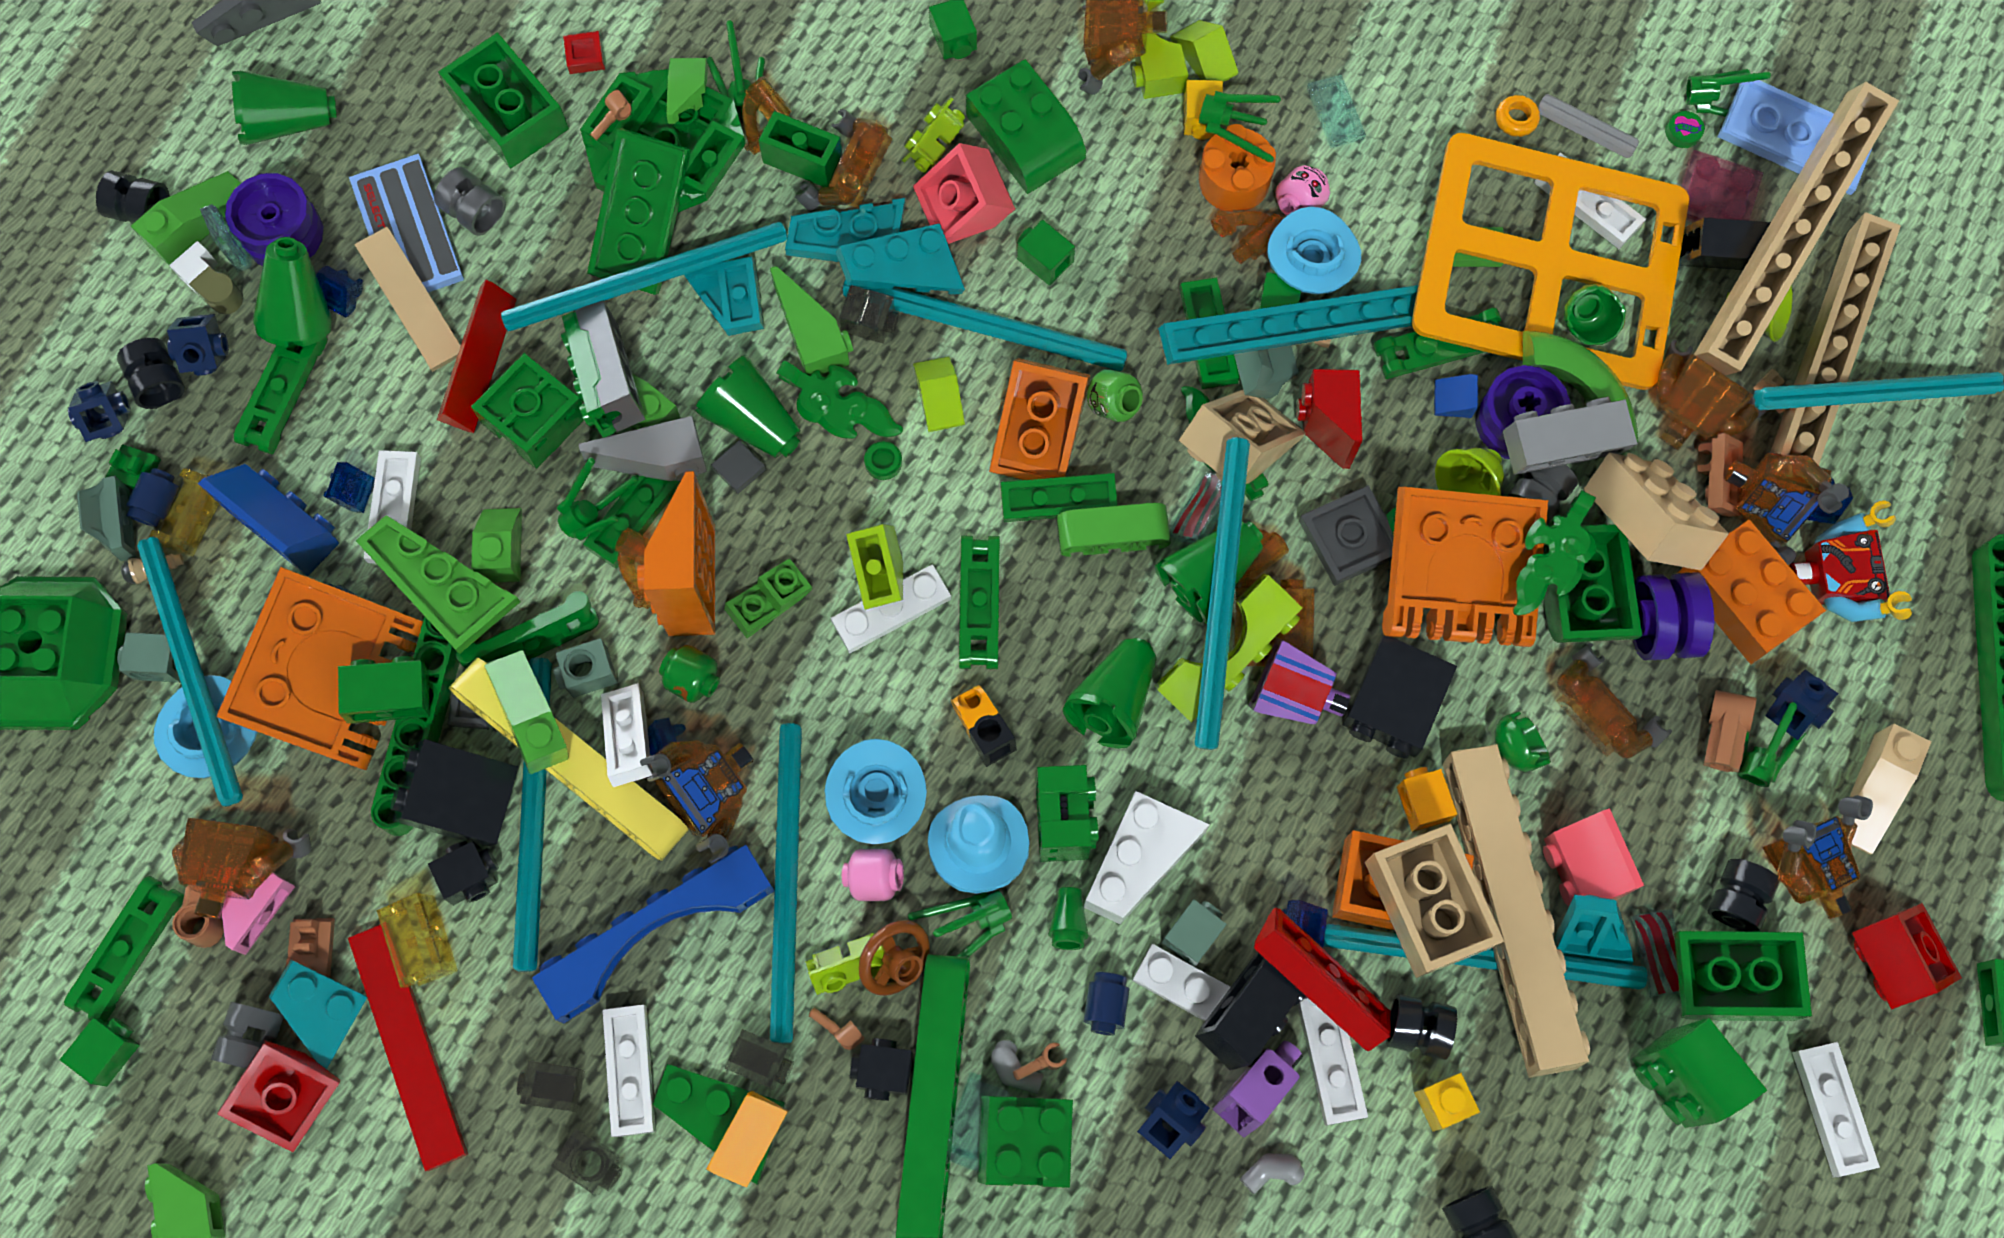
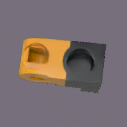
M980 685L951 699L956 714L966 728V733L986 767L1017 750L1014 735Z

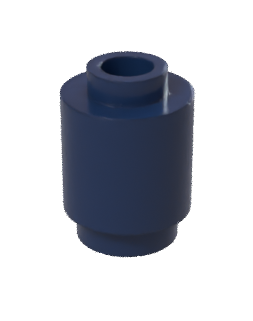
M152 468L150 473L141 472L126 506L129 507L126 516L137 522L157 528L160 520L165 521L180 488L173 483L175 477L156 468Z
M1096 972L1094 981L1089 982L1083 1022L1091 1025V1032L1114 1036L1116 1029H1124L1130 988L1126 987L1127 977L1114 973Z

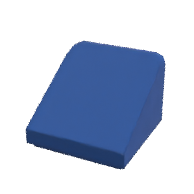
M1468 374L1436 379L1434 416L1472 418L1478 407V375Z

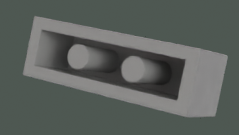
M1603 397L1588 402L1586 404L1587 407L1574 409L1573 404H1567L1550 410L1551 414L1538 416L1537 411H1531L1515 416L1514 422L1503 430L1514 475L1603 458L1609 452L1623 454L1637 445L1626 399L1611 402L1610 397Z

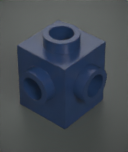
M215 314L180 317L167 329L169 336L167 342L168 353L171 360L176 361L179 373L193 372L197 376L211 374L218 369L226 355H228V340L224 333H220Z
M93 381L78 387L68 407L69 418L73 426L80 430L85 442L97 438L106 439L119 434L124 430L128 413L131 412L126 395L123 391L117 392L112 381L101 385L98 381Z
M1805 669L1794 680L1786 677L1772 694L1777 699L1765 716L1776 725H1779L1789 704L1792 702L1796 703L1797 709L1786 732L1796 740H1799L1813 725L1820 729L1835 712L1829 706L1839 693Z
M1176 1081L1167 1094L1162 1089H1159L1149 1101L1145 1109L1151 1114L1137 1132L1166 1157L1171 1159L1184 1143L1191 1147L1204 1132L1206 1126L1201 1123V1120L1210 1107L1202 1102L1194 1092Z

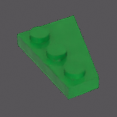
M667 1064L653 1105L713 1152H716L744 1098L750 1091ZM762 1095L763 1097L769 1099L777 1105L785 1108V1102ZM772 1143L751 1180L756 1185L759 1184Z

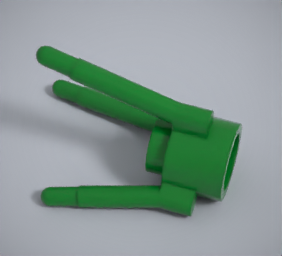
M728 20L726 26L735 78L730 83L728 90L712 57L707 58V64L719 92L734 100L738 116L755 114L758 111V105H763L762 86L765 59L763 57L758 58L755 85L752 86L749 80L743 79L734 24L731 20Z
M1744 69L1713 75L1689 76L1686 85L1687 105H1696V113H1711L1726 117L1729 109L1710 105L1712 101L1719 100L1721 85L1765 80L1771 77V73H1750V70Z
M1218 91L1215 92V96L1206 94L1199 123L1207 125L1205 132L1219 135L1267 162H1273L1274 157L1225 130L1221 125L1228 127L1230 120L1235 119L1265 126L1268 122L1267 119L1234 111V105L1228 102L1279 103L1281 97L1278 95L1226 94Z
M589 458L565 500L557 506V510L560 512L558 524L561 530L567 536L582 541L590 534L618 522L619 518L616 515L596 522L598 512L637 483L638 478L636 476L629 478L596 504H592L587 500L574 502L595 464V459Z
M1792 702L1789 704L1767 749L1755 746L1752 752H1747L1750 733L1747 732L1742 763L1738 772L1740 778L1759 787H1769L1771 782L1775 783L1779 771L1806 735L1805 733L1799 740L1792 737L1777 758L1775 753L1797 709L1796 703Z
M997 890L989 895L987 892L979 893L973 897L914 911L908 914V919L916 920L971 907L972 913L933 931L935 937H940L976 921L981 930L988 927V930L957 955L959 957H970L992 937L1005 931L1003 923L1011 920L1012 914L1002 893Z

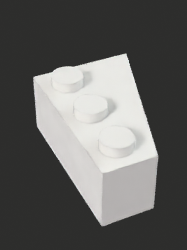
M1135 791L1086 898L1084 908L1121 924L1206 833L1209 824Z

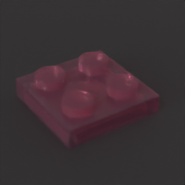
M1693 150L1681 183V187L1689 195L1686 220L1696 222L1702 218L1749 221L1764 172Z

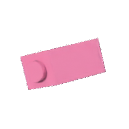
M262 864L253 870L254 875L250 879L252 886L247 898L219 894L220 903H224L222 920L225 945L231 950L244 955L248 953L295 888L293 884ZM228 868L222 885H229L238 889V884L242 879L240 872L243 870ZM229 887L225 888L224 893H227Z

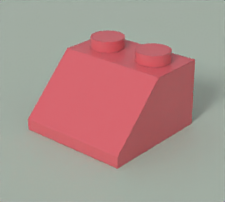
M959 143L913 186L929 225L940 223L948 244L995 228L1015 210L991 153L986 148Z
M1610 808L1557 830L1544 838L1546 846H1543L1545 860L1550 868H1556L1562 880V883L1559 885L1560 894L1568 907L1574 895H1593L1599 898L1617 900L1644 886Z

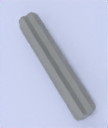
M1546 94L1538 105L1540 115L1625 158H1630L1639 144L1637 138L1550 94Z

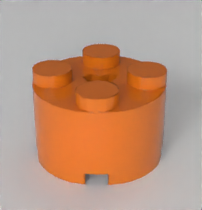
M1232 124L1225 130L1272 155L1274 160L1273 162H1267L1216 134L1207 142L1203 150L1199 170L1201 191L1210 204L1220 210L1233 212V210L1252 209L1264 200L1270 187L1276 158L1275 149L1262 135L1253 130L1246 129L1240 124Z

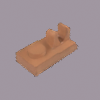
M1726 433L1718 434V438H1712V442L1703 443L1698 446L1699 452L1705 455L1712 454V459L1706 465H1698L1697 470L1709 476V485H1707L1705 490L1708 508L1722 516H1741L1742 487L1739 488L1727 482L1734 470L1742 474L1743 442Z
M293 919V922H290L286 966L290 959L330 978L335 919Z

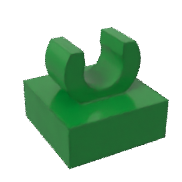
M122 444L119 450L115 449L109 461L111 467L106 477L116 476L128 488L134 489L141 472L150 473L152 468L157 469L161 459L156 455Z

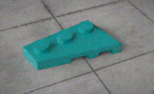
M905 198L893 199L892 204L873 206V203L859 205V209L842 212L831 209L791 216L785 246L786 255L839 262L836 251L841 245L901 232L906 206Z
M940 223L841 245L836 251L848 286L880 289L905 287L915 288L916 292L929 293L930 290L948 291L950 295L962 294L965 290Z

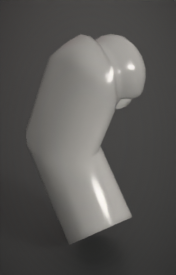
M999 1041L991 1053V1062L1001 1082L1010 1087L1038 1094L1043 1074L1034 1072L1017 1081L1013 1075V1071L1021 1067L1016 1056L1017 1047L1012 1041Z
M1267 1153L1240 1178V1181L1252 1194H1255L1270 1178L1281 1179L1289 1185H1296L1303 1180L1305 1173L1297 1157L1291 1154Z

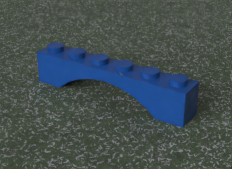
M737 845L730 847L727 855L717 860L718 862L704 870L703 867H699L686 874L681 879L683 884L669 892L668 889H663L652 895L646 901L648 906L635 914L632 911H628L615 918L611 922L612 928L598 936L597 933H593L581 939L575 945L577 950L562 958L561 955H558L544 962L539 967L541 972L533 976L532 979L555 1020L564 1024L598 1003L606 983L619 961L638 941L654 929L674 919L700 912L726 911L741 913L773 893V887L747 845L738 848Z

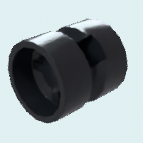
M111 170L103 175L97 186L96 206L98 212L104 217L123 222L129 221L133 224L157 202L170 197V194L164 183L144 178L137 179L135 176Z
M142 338L126 344L119 350L117 361L123 376L128 380V387L136 405L144 409H157L182 397L185 392V386L178 370L173 366L167 345L163 340L158 338Z
M1730 859L1720 879L1724 889L1715 891L1708 908V914L1713 919L1739 932H1760L1768 914V909L1764 904H1769L1773 901L1780 884V878L1759 864L1742 859Z
M1397 994L1390 1011L1391 1037L1386 1039L1387 1047L1411 1052L1418 1047L1422 1055L1442 1060L1448 1059L1457 1028L1456 1007L1437 1002H1431L1426 1007L1419 998ZM1423 1026H1427V1031L1423 1030Z
M1493 1186L1476 1190L1442 1208L1452 1230L1464 1233L1462 1238H1518L1512 1225L1507 1220L1498 1218L1503 1206Z

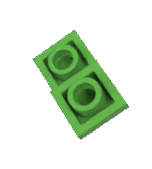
M789 558L759 576L756 585L726 602L724 610L744 636L749 638L812 591V586Z

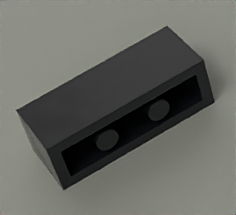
M1256 952L1196 1033L1195 1037L1229 1070L1246 1066L1251 1068L1266 1051L1264 1046L1270 1037L1278 1034L1288 1022L1286 1015L1292 1006L1299 1004L1306 996L1262 955Z

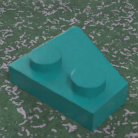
M752 256L721 262L684 274L687 281L728 336L764 329L756 263Z
M1574 895L1554 937L1556 949H1560L1564 956L1632 965L1634 962L1632 947L1617 901L1593 895Z
M290 959L269 998L315 1061L327 1069L364 1005L367 996Z

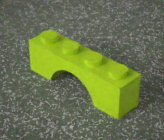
M1121 0L1122 5L1118 6V15L1123 17V15L1131 16L1141 13L1146 14L1147 17L1155 7L1164 3V0ZM1146 20L1144 51H1126L1128 57H1134L1136 66H1132L1135 88L1141 87L1144 99L1185 93L1188 71L1181 44L1169 42L1153 33ZM1130 23L1127 25L1129 35L1125 36L1126 42H1138L1137 30L1139 24Z
M1265 573L1236 600L1242 617V630L1237 644L1228 653L1225 689L1228 692L1241 682L1245 676L1241 671L1252 660L1258 663L1270 652L1272 645L1269 642L1279 632L1283 635L1288 633L1300 620L1297 614L1302 607ZM1181 657L1154 686L1192 723L1198 716L1203 663L1193 662Z

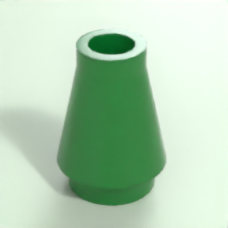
M1062 887L1058 889V899L1048 936L1052 938V946L1057 949H1082L1084 947V940L1089 937L1082 902V890L1079 888Z

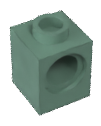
M126 633L124 645L119 648L117 656L120 672L133 680L180 682L166 635Z
M601 638L556 652L559 666L553 667L557 684L560 690L566 688L573 698L618 684L608 648ZM583 663L592 664L589 674L583 677L575 676L578 666Z
M1194 899L1165 936L1162 944L1188 964L1195 967L1227 924L1221 920L1223 914L1207 901H1203L1200 904Z

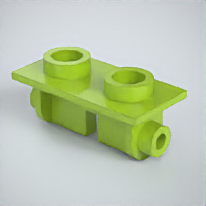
M950 97L942 106L936 103L923 119L928 123L924 131L921 133L916 130L904 145L908 152L902 159L903 162H906L910 157L916 161L914 163L915 167L923 173H926L928 169L931 170L946 151V148L937 141V138L939 137L949 145L964 127V114L957 109L952 111L948 108L954 100Z
M874 933L847 942L851 954L843 958L840 947L836 946L817 954H812L813 959L805 961L809 977L817 995L824 992L834 993L840 991L846 984L860 979V956ZM881 946L876 951L871 963L873 978H875L883 965L884 951Z

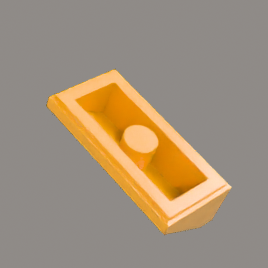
M753 1090L747 1093L706 1170L747 1188L789 1111Z

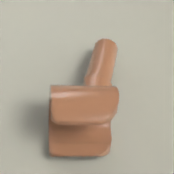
M619 90L611 92L605 99V105L610 111L590 133V136L596 141L616 119L624 120L631 115V105Z
M813 1008L810 1011L809 1017L829 1030L843 1048L852 1050L864 1040V1036L851 1020L840 1029L836 1022L818 1009Z
M1050 1043L1043 1050L1040 1057L1014 1070L1013 1075L1018 1081L1044 1068L1049 1070L1061 1068L1066 1063L1067 1058L1059 1063H1053L1048 1059V1051L1057 1048L1060 1044Z

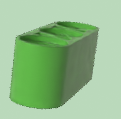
M1162 503L1075 509L1062 512L1057 516L1060 553L1065 557H1071L1070 553L1083 552V555L1109 553V549H1121V552L1147 550L1146 546L1159 545V549L1171 544L1167 507Z

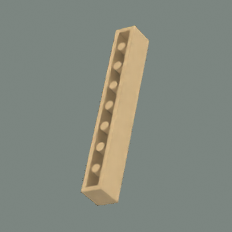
M1864 82L1846 93L1694 353L1693 357L1725 376L1742 371L1899 100L1868 82Z
M1865 212L1848 231L1794 385L1848 382L1901 225ZM1839 405L1787 408L1784 411L1760 481L1763 479L1772 481L1779 488L1787 489V492H1800L1812 481L1803 472V469L1809 464L1816 470L1818 469Z
M1497 744L1453 751L1448 755L1442 766L1447 786L1457 811L1456 818L1466 854L1474 855L1473 874L1504 939V942L1495 946L1493 951L1528 1078L1576 1070L1589 1062L1590 1044L1586 1033L1580 1031L1576 1018L1578 1013L1577 999L1571 989L1568 990L1564 976L1566 972L1565 958L1562 951L1556 949L1552 935L1554 933V920L1551 912L1548 909L1545 910L1542 901L1543 883L1539 872L1533 870L1530 859L1532 852L1530 838L1526 832H1522L1519 821L1521 813L1519 800L1515 794H1511L1508 783L1510 775L1508 762L1500 756Z

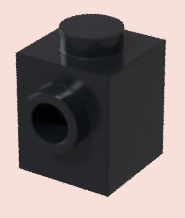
M462 841L453 844L444 851V856L428 863L443 899L453 906L465 899L468 903L484 898L490 893L489 887L498 883L493 872L498 870L499 867L489 848L482 850L473 841L469 843Z
M872 1038L871 1045H861L860 1054L853 1053L850 1079H857L856 1088L865 1090L864 1098L889 1101L890 1093L907 1095L913 1056L912 1051L897 1049V1041Z

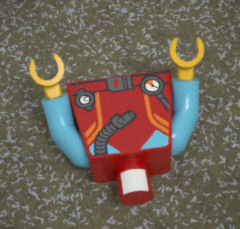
M1888 501L1876 502L1871 507L1870 514L1868 515L1859 513L1835 523L1816 537L1814 545L1805 552L1806 562H1796L1789 565L1805 585H1810L1811 593L1822 605H1825L1829 611L1851 622L1881 619L1890 613L1898 620L1908 619L1912 615V611L1909 608L1901 610L1895 608L1899 602H1909L1912 598L1905 591H1897L1890 595L1878 530H1871V526L1874 524L1880 527H1889L1896 521L1895 515L1883 520L1877 518V513L1881 509L1891 506V503Z

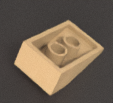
M1240 390L1203 404L1179 441L1188 448L1187 451L1190 456L1197 461L1205 462L1216 471V476L1222 481L1227 440L1232 437L1249 440L1250 449L1246 484H1248L1298 443L1306 432L1264 398L1247 396L1244 394V390Z

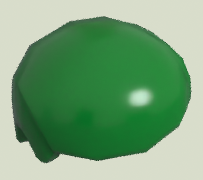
M1590 284L1583 286L1573 292L1564 306V322L1572 335L1585 345H1603L1615 339L1625 325V306L1617 295L1603 285Z
M1514 712L1502 717L1495 729V745H1498L1500 756L1508 762L1512 769L1522 772H1530L1550 764L1551 759L1546 745L1533 722L1527 717L1515 719L1521 713Z

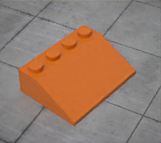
M694 471L685 472L644 550V565H638L637 567L638 588L644 589L645 601L651 603L652 614H657L658 625H663L668 636L715 635V524Z

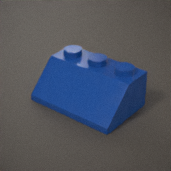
M243 464L204 477L198 483L226 511L307 577L339 544L337 539L331 534L335 527L318 513L312 518L304 512L307 505L293 492L289 491L286 495H283L276 488L280 483L263 468L256 473L248 465Z

